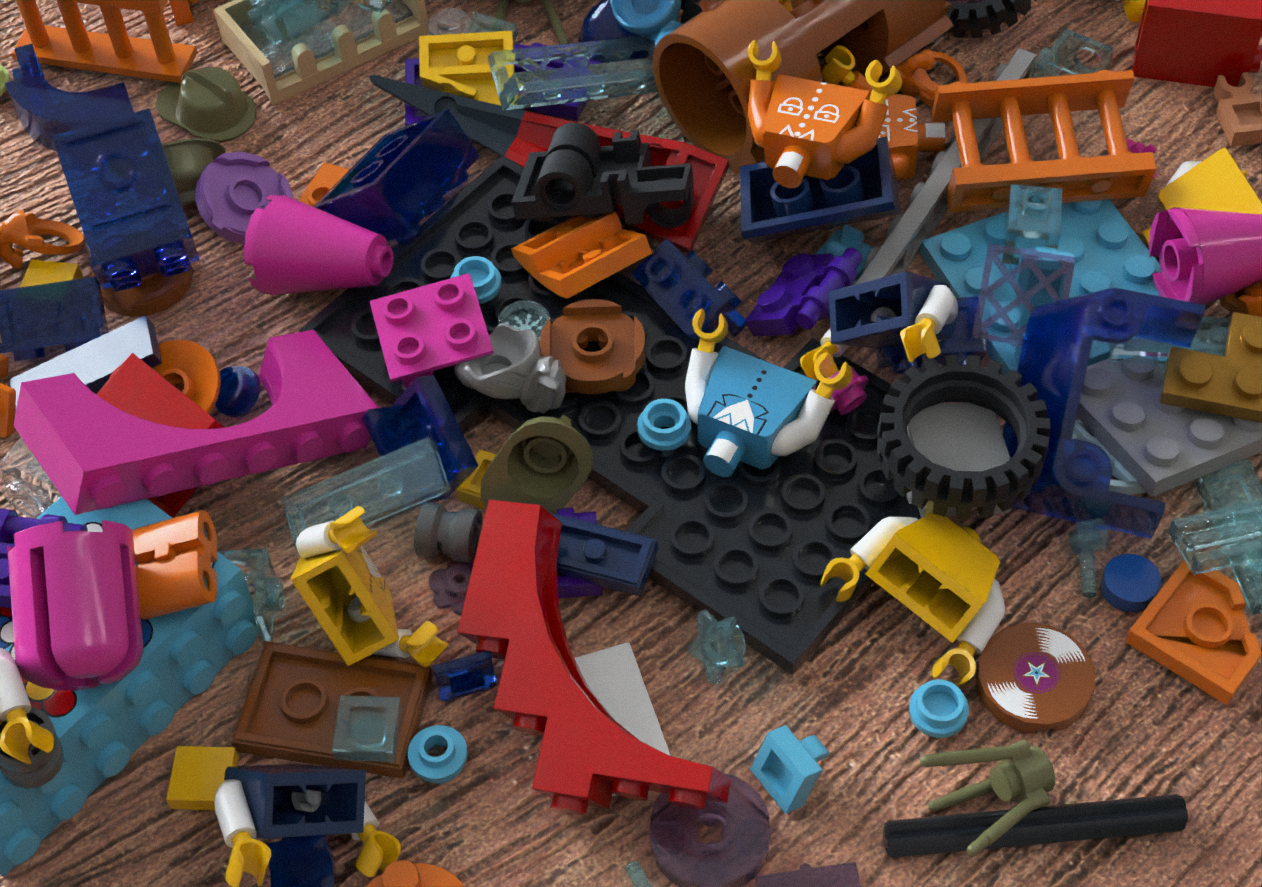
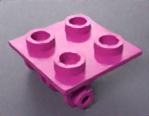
M470 273L369 301L390 381L392 383L402 380L404 387L415 395L425 394L431 389V384L434 381V370L494 354Z

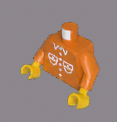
M753 40L748 48V57L757 71L756 80H750L748 120L754 141L758 146L764 148L765 164L773 169L772 175L777 183L787 188H796L801 184L805 175L825 180L835 178L845 164L853 162L875 147L889 107L884 105L886 97L897 93L902 85L901 75L894 65L890 70L888 79L881 83H878L882 74L881 63L878 60H874L868 65L865 76L867 82L873 88L871 96L870 92L866 90L778 74L776 81H771V73L780 67L782 61L781 53L773 41V52L769 59L764 61L757 60L759 45L756 40Z
M835 46L825 57L827 64L823 67L822 71L824 80L830 84H837L841 81L842 86L869 91L871 96L873 88L869 85L866 78L859 71L851 72L855 66L853 54L846 47ZM894 94L886 97L884 105L889 107L878 138L887 136L897 180H905L915 175L918 152H944L945 124L917 123L916 100L908 95Z

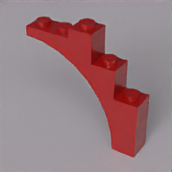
M488 500L457 633L477 644L475 650L477 653L496 659H505L494 709L513 719V729L543 736L532 789L552 798L550 806L552 809L576 815H586L588 806L609 809L612 793L636 800H647L649 791L669 794V803L698 810L705 809L706 800L727 803L731 778L714 767L667 755L641 742L611 716L588 687L569 648L559 610L556 565L562 522L541 505Z

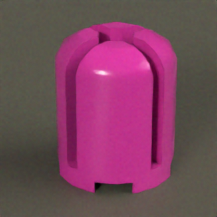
M102 520L103 532H64L63 521L33 526L14 534L15 547L7 546L15 661L23 679L43 688L77 691L95 688L101 683L108 685L121 680L139 665L144 648L133 531L128 526L122 523Z

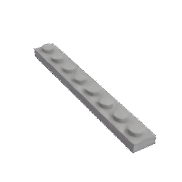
M1019 48L1008 64H1000L993 81L1032 78L1036 54ZM1001 117L973 119L981 160L1003 129ZM955 132L949 150L938 153L932 164L930 177L926 183L919 182L915 186L908 203V209L904 215L898 214L894 216L888 228L885 242L881 247L874 246L865 261L863 274L858 281L854 280L851 285L905 272L920 252L921 241L930 237L949 209L946 194L953 168L961 167Z

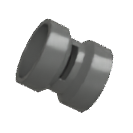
M426 501L420 509L414 534L415 554L434 559L440 553L449 555L454 562L471 565L474 563L483 526L482 512L470 508H462L458 512H448L443 504Z
M31 707L30 712L26 714L28 720L52 733L54 737L52 751L46 753L30 744L28 755L31 764L27 765L6 754L0 748V770L4 777L13 785L27 789L40 787L51 781L60 771L64 760L63 747L56 735V730L47 714L34 707ZM2 721L0 725V734L5 725L8 723L7 721Z

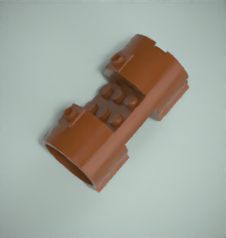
M702 0L698 3L702 9L700 14L664 36L657 43L653 54V73L656 86L666 110L685 137L695 147L728 159L730 167L735 175L740 173L741 166L759 163L765 159L764 148L755 143L748 120L750 80H756L757 71L748 57V48L753 40H756L759 45L757 60L764 61L769 59L773 52V41L781 53L782 61L780 67L771 73V81H776L778 74L822 82L821 69L816 54L821 52L827 56L835 46L846 47L853 54L855 66L851 71H859L866 78V68L872 61L878 60L882 65L881 75L890 71L893 65L896 67L954 26L947 16L951 3L946 0H790L793 10L789 12L777 0Z

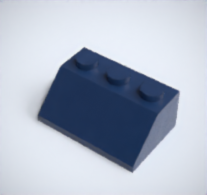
M887 136L878 138L875 147L853 162L845 164L835 178L825 180L805 175L801 184L796 188H787L777 183L772 175L773 169L766 165L765 162L740 167L741 233L744 240L754 243L901 214L898 181Z

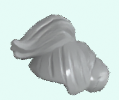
M505 323L499 324L489 335L494 354L454 365L455 374L463 385L476 389L480 393L492 398H520L522 404L532 412L544 414L549 409L559 408L566 392L565 384L567 380L565 370L561 366V361L555 360L552 355L548 357L546 355L541 356L539 338L534 331L529 329L519 330Z

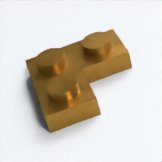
M1233 312L1229 322L1224 356L1171 346L1167 357L1160 403L1262 423V317Z

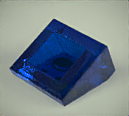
M489 651L470 654L431 666L441 702L450 701L497 686L492 656Z

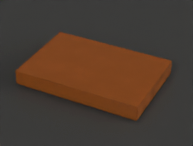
M265 641L231 744L236 748L237 752L328 767L366 770V773L404 779L409 763L408 747L413 737L417 734L433 678L431 666L423 667L418 664L365 657L347 666L339 652Z

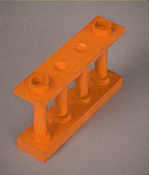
M16 0L26 28L11 52L13 60L182 83V75L189 70L198 53L196 46L171 43L162 12L168 0H56L66 28L44 25L36 0ZM77 2L100 6L108 34L86 31ZM120 8L143 11L151 40L128 36Z
M1101 70L1090 74L976 83L959 81L949 85H938L931 113L932 122L953 121L961 167L953 168L946 194L949 212L1145 197L1157 169L1153 152H1129L1119 108L1125 106L1134 81L1133 70L1115 72ZM1098 109L1109 155L1095 157L1080 156L1070 112ZM1050 113L1060 159L1031 160L1021 115ZM1001 117L1010 163L981 164L973 119Z

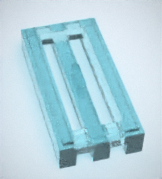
M1262 500L1172 520L1168 533L1193 575L1262 560V539L1241 543L1243 539L1262 535ZM1216 545H1220L1221 547H1223L1200 553L1196 552V550Z

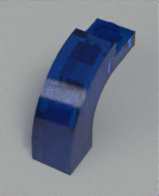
M33 44L14 48L19 67L11 69L14 80L6 82L5 86L20 124L36 142L56 152L89 157L112 155L127 147L145 145L124 82L88 92L63 91L51 86L45 80Z

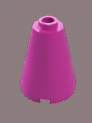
M269 195L265 198L270 201L266 208H256L251 215L245 235L244 262L247 265H253L256 279H248L251 286L259 293L282 295L376 286L392 270L393 251L388 246L384 236L291 197Z
M1173 207L1167 211H1160L1155 215L1150 228L1149 257L1159 255L1161 272L1152 273L1160 298L1169 310L1174 312L1191 311L1262 281V214Z

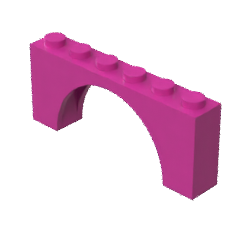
M314 330L270 337L268 339L258 378L265 387L272 406L263 414L242 424L218 429H186L150 422L128 414L109 404L92 392L75 373L21 382L13 426L74 515L366 448L379 407Z

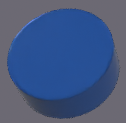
M1123 554L1111 559L1106 565L1101 579V592L1106 601L1113 607L1125 612L1145 610L1161 587V575L1157 567L1150 560L1135 554Z

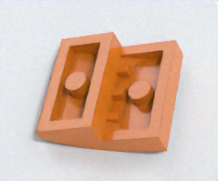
M615 210L613 213H605L595 218L575 215L511 248L515 259L525 270L550 291L566 299L652 254L646 235L623 229Z

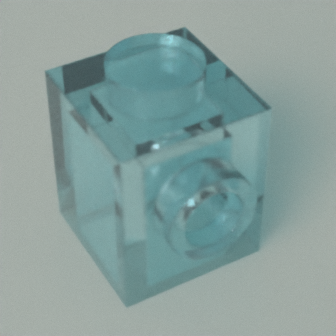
M1011 184L1004 222L1003 264L1019 265L1021 249L1035 250V246L1058 248L1061 235L1062 189Z

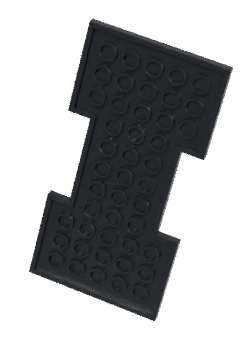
M503 155L392 250L394 256L393 267L390 274L384 277L381 283L376 286L347 288L299 330V332L314 330L354 379L450 444H453L486 412H489L515 430L526 421L540 416L559 419L564 414L569 417L571 426L587 439L593 452V467L587 478L641 513L625 531L657 539L659 549L648 578L791 675L799 669L874 582L865 575L868 570L863 568L859 572V580L852 596L844 602H837L838 592L846 584V581L839 577H832L821 587V580L828 563L835 558L843 557L849 559L852 556L850 549L884 518L891 516L921 519L918 507L909 504L906 495L902 497L894 489V479L887 480L882 471L883 462H879L877 433L879 417L885 395L889 394L892 384L842 355L840 357L833 356L839 371L843 363L847 362L859 376H867L868 383L864 388L867 398L857 408L845 415H841L837 409L830 412L818 438L813 443L786 457L779 456L770 468L759 469L740 461L733 474L729 477H721L712 473L703 462L708 448L703 447L698 442V425L692 420L690 437L682 446L673 450L661 451L645 445L638 435L637 422L640 414L649 403L657 399H671L680 403L688 413L685 381L692 348H698L700 337L694 332L692 326L693 316L629 279L652 254L568 299L555 294L538 282L515 259L511 248L573 216H561L542 222L533 219L515 220L511 202L524 167ZM471 256H480L490 260L498 269L502 282L499 293L492 300L479 304L489 335L501 323L521 330V327L517 326L519 324L515 323L514 318L518 319L520 324L522 322V327L525 328V321L527 322L529 316H531L532 320L529 322L531 324L528 328L543 322L537 329H532V331H538L537 333H539L550 318L552 324L555 319L563 315V308L571 303L589 299L607 300L622 306V313L630 316L633 321L635 316L641 322L645 332V360L642 368L636 374V381L631 388L625 391H610L601 394L565 393L561 406L553 410L549 409L544 414L528 410L522 404L520 398H492L480 393L476 389L463 385L455 374L454 365L434 370V381L431 384V389L425 394L415 395L404 387L402 380L392 383L390 381L369 301L450 279L456 265L461 260ZM702 324V332L712 333L715 331L706 324ZM726 336L720 342L715 343L714 352L718 354L722 346H726L766 361ZM812 338L783 368L806 376L801 367L800 358L811 350L820 347L821 343ZM588 341L587 348L583 350L596 352L603 348L599 347L598 341ZM820 380L817 381L816 389L820 383ZM660 427V429H668V428H670V427Z

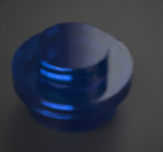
M230 366L220 371V392L215 405L226 416L233 418L243 416L253 408L258 400L261 388L260 379L253 370L244 366Z

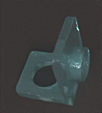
M1065 28L1051 48L1044 47L1040 52L1034 65L1035 78L1057 76L1061 70L1074 75L1110 70L1114 49L1109 45ZM1085 49L1094 53L1099 60V67L1088 68L1084 66L1077 58V51Z
M267 548L218 551L232 563L247 566L251 570L243 575L247 586L255 587L254 619L262 641H272L274 611H282L284 590L281 577H276Z

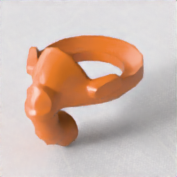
M930 49L922 50L919 54L910 56L902 65L896 67L902 78V85L899 91L908 96H919L928 106L933 105L938 86L929 78L926 70L932 68L934 61L942 62L949 66L955 73L957 82H967V76L961 64L945 53L931 51Z
M22 209L13 213L5 222H0V257L3 262L10 264L14 269H21L23 252L22 249H13V243L41 254L69 255L82 249L84 235L71 225L59 221L36 218L33 213L25 215ZM36 235L57 236L68 241L70 244L66 246L52 245Z

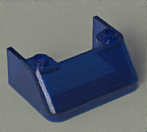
M1110 288L1047 303L1033 311L1028 320L1017 372L1022 375L1021 387L1031 383L1038 391L1037 401L1044 400L1047 407L1046 418H1050V439L1046 459L1036 485H1032L1030 493L1022 501L1016 498L1012 508L1152 539L1164 515L1166 503L1109 491L1112 464L1107 453L1096 444L1072 439L1092 341L1097 340L1118 344L1127 342L1134 337L1190 348L1204 315L1205 305L1126 289ZM1005 421L1002 435L1011 459L1017 451L1018 440L1010 424Z

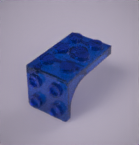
M150 108L52 136L89 249L90 257L88 260L102 289L112 287L113 291L129 290L142 284L141 278L160 272L164 277L175 276L190 270V263L200 261Z

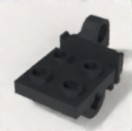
M567 123L555 131L548 151L529 153L511 202L515 220L533 219L542 222L556 217L574 215L595 218L605 213H613L615 205H622L626 225L643 224V216L647 213L655 224L664 228H676L685 224L691 215L694 201L691 164L653 166L649 143H641L639 130L631 131L630 138H623L622 132H615L612 140L613 146L601 147L598 136L591 128L580 123ZM683 201L684 205L676 209H669L661 205L660 202Z

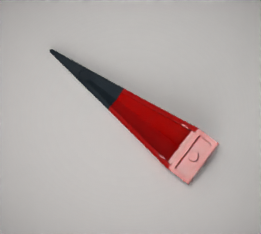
M377 75L369 76L374 86L492 152L507 157L522 167H525L529 153L548 151L552 137L560 126L567 123H579L482 102ZM584 124L596 133L601 147L613 146L612 140L615 132H622L623 138H630L631 132ZM640 134L641 143H649L653 166L691 164L694 187L691 215L687 222L679 227L664 228L655 224L647 213L643 216V224L626 225L622 205H615L614 210L617 212L620 223L626 227L646 235V238L649 236L691 254L730 167L729 160L685 142ZM683 201L660 202L661 205L669 209H676L684 205Z

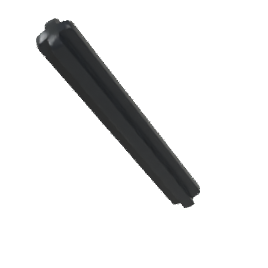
M1177 794L1043 806L1031 811L985 849L1182 831L1186 828L1188 822V810L1184 798ZM1011 809L890 820L884 823V847L887 855L892 858L967 851L969 844Z

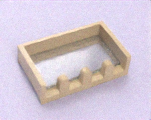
M233 0L213 9L223 45L230 48L263 87L272 106L417 40L419 36L430 34L425 0Z

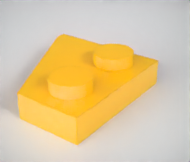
M512 31L419 36L420 79L423 87L516 109Z

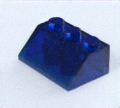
M448 108L383 135L313 207L385 237L387 242L395 239L400 244L411 239L422 229L419 222L424 217L434 213L445 204L446 200L443 196L448 191L458 187L468 179L469 174L467 170L480 155Z

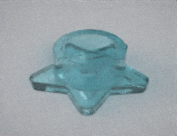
M705 609L697 614L698 636L688 647V652L693 657L703 661L709 682L711 684H719L727 667H743L746 649L745 638L734 617L718 622Z

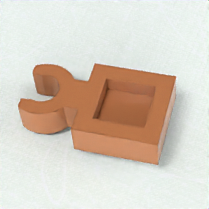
M1248 72L1241 74L1238 87L1229 85L1224 75H1218L1214 88V97L1219 102L1216 115L1230 147L1262 143V95H1252L1254 79Z

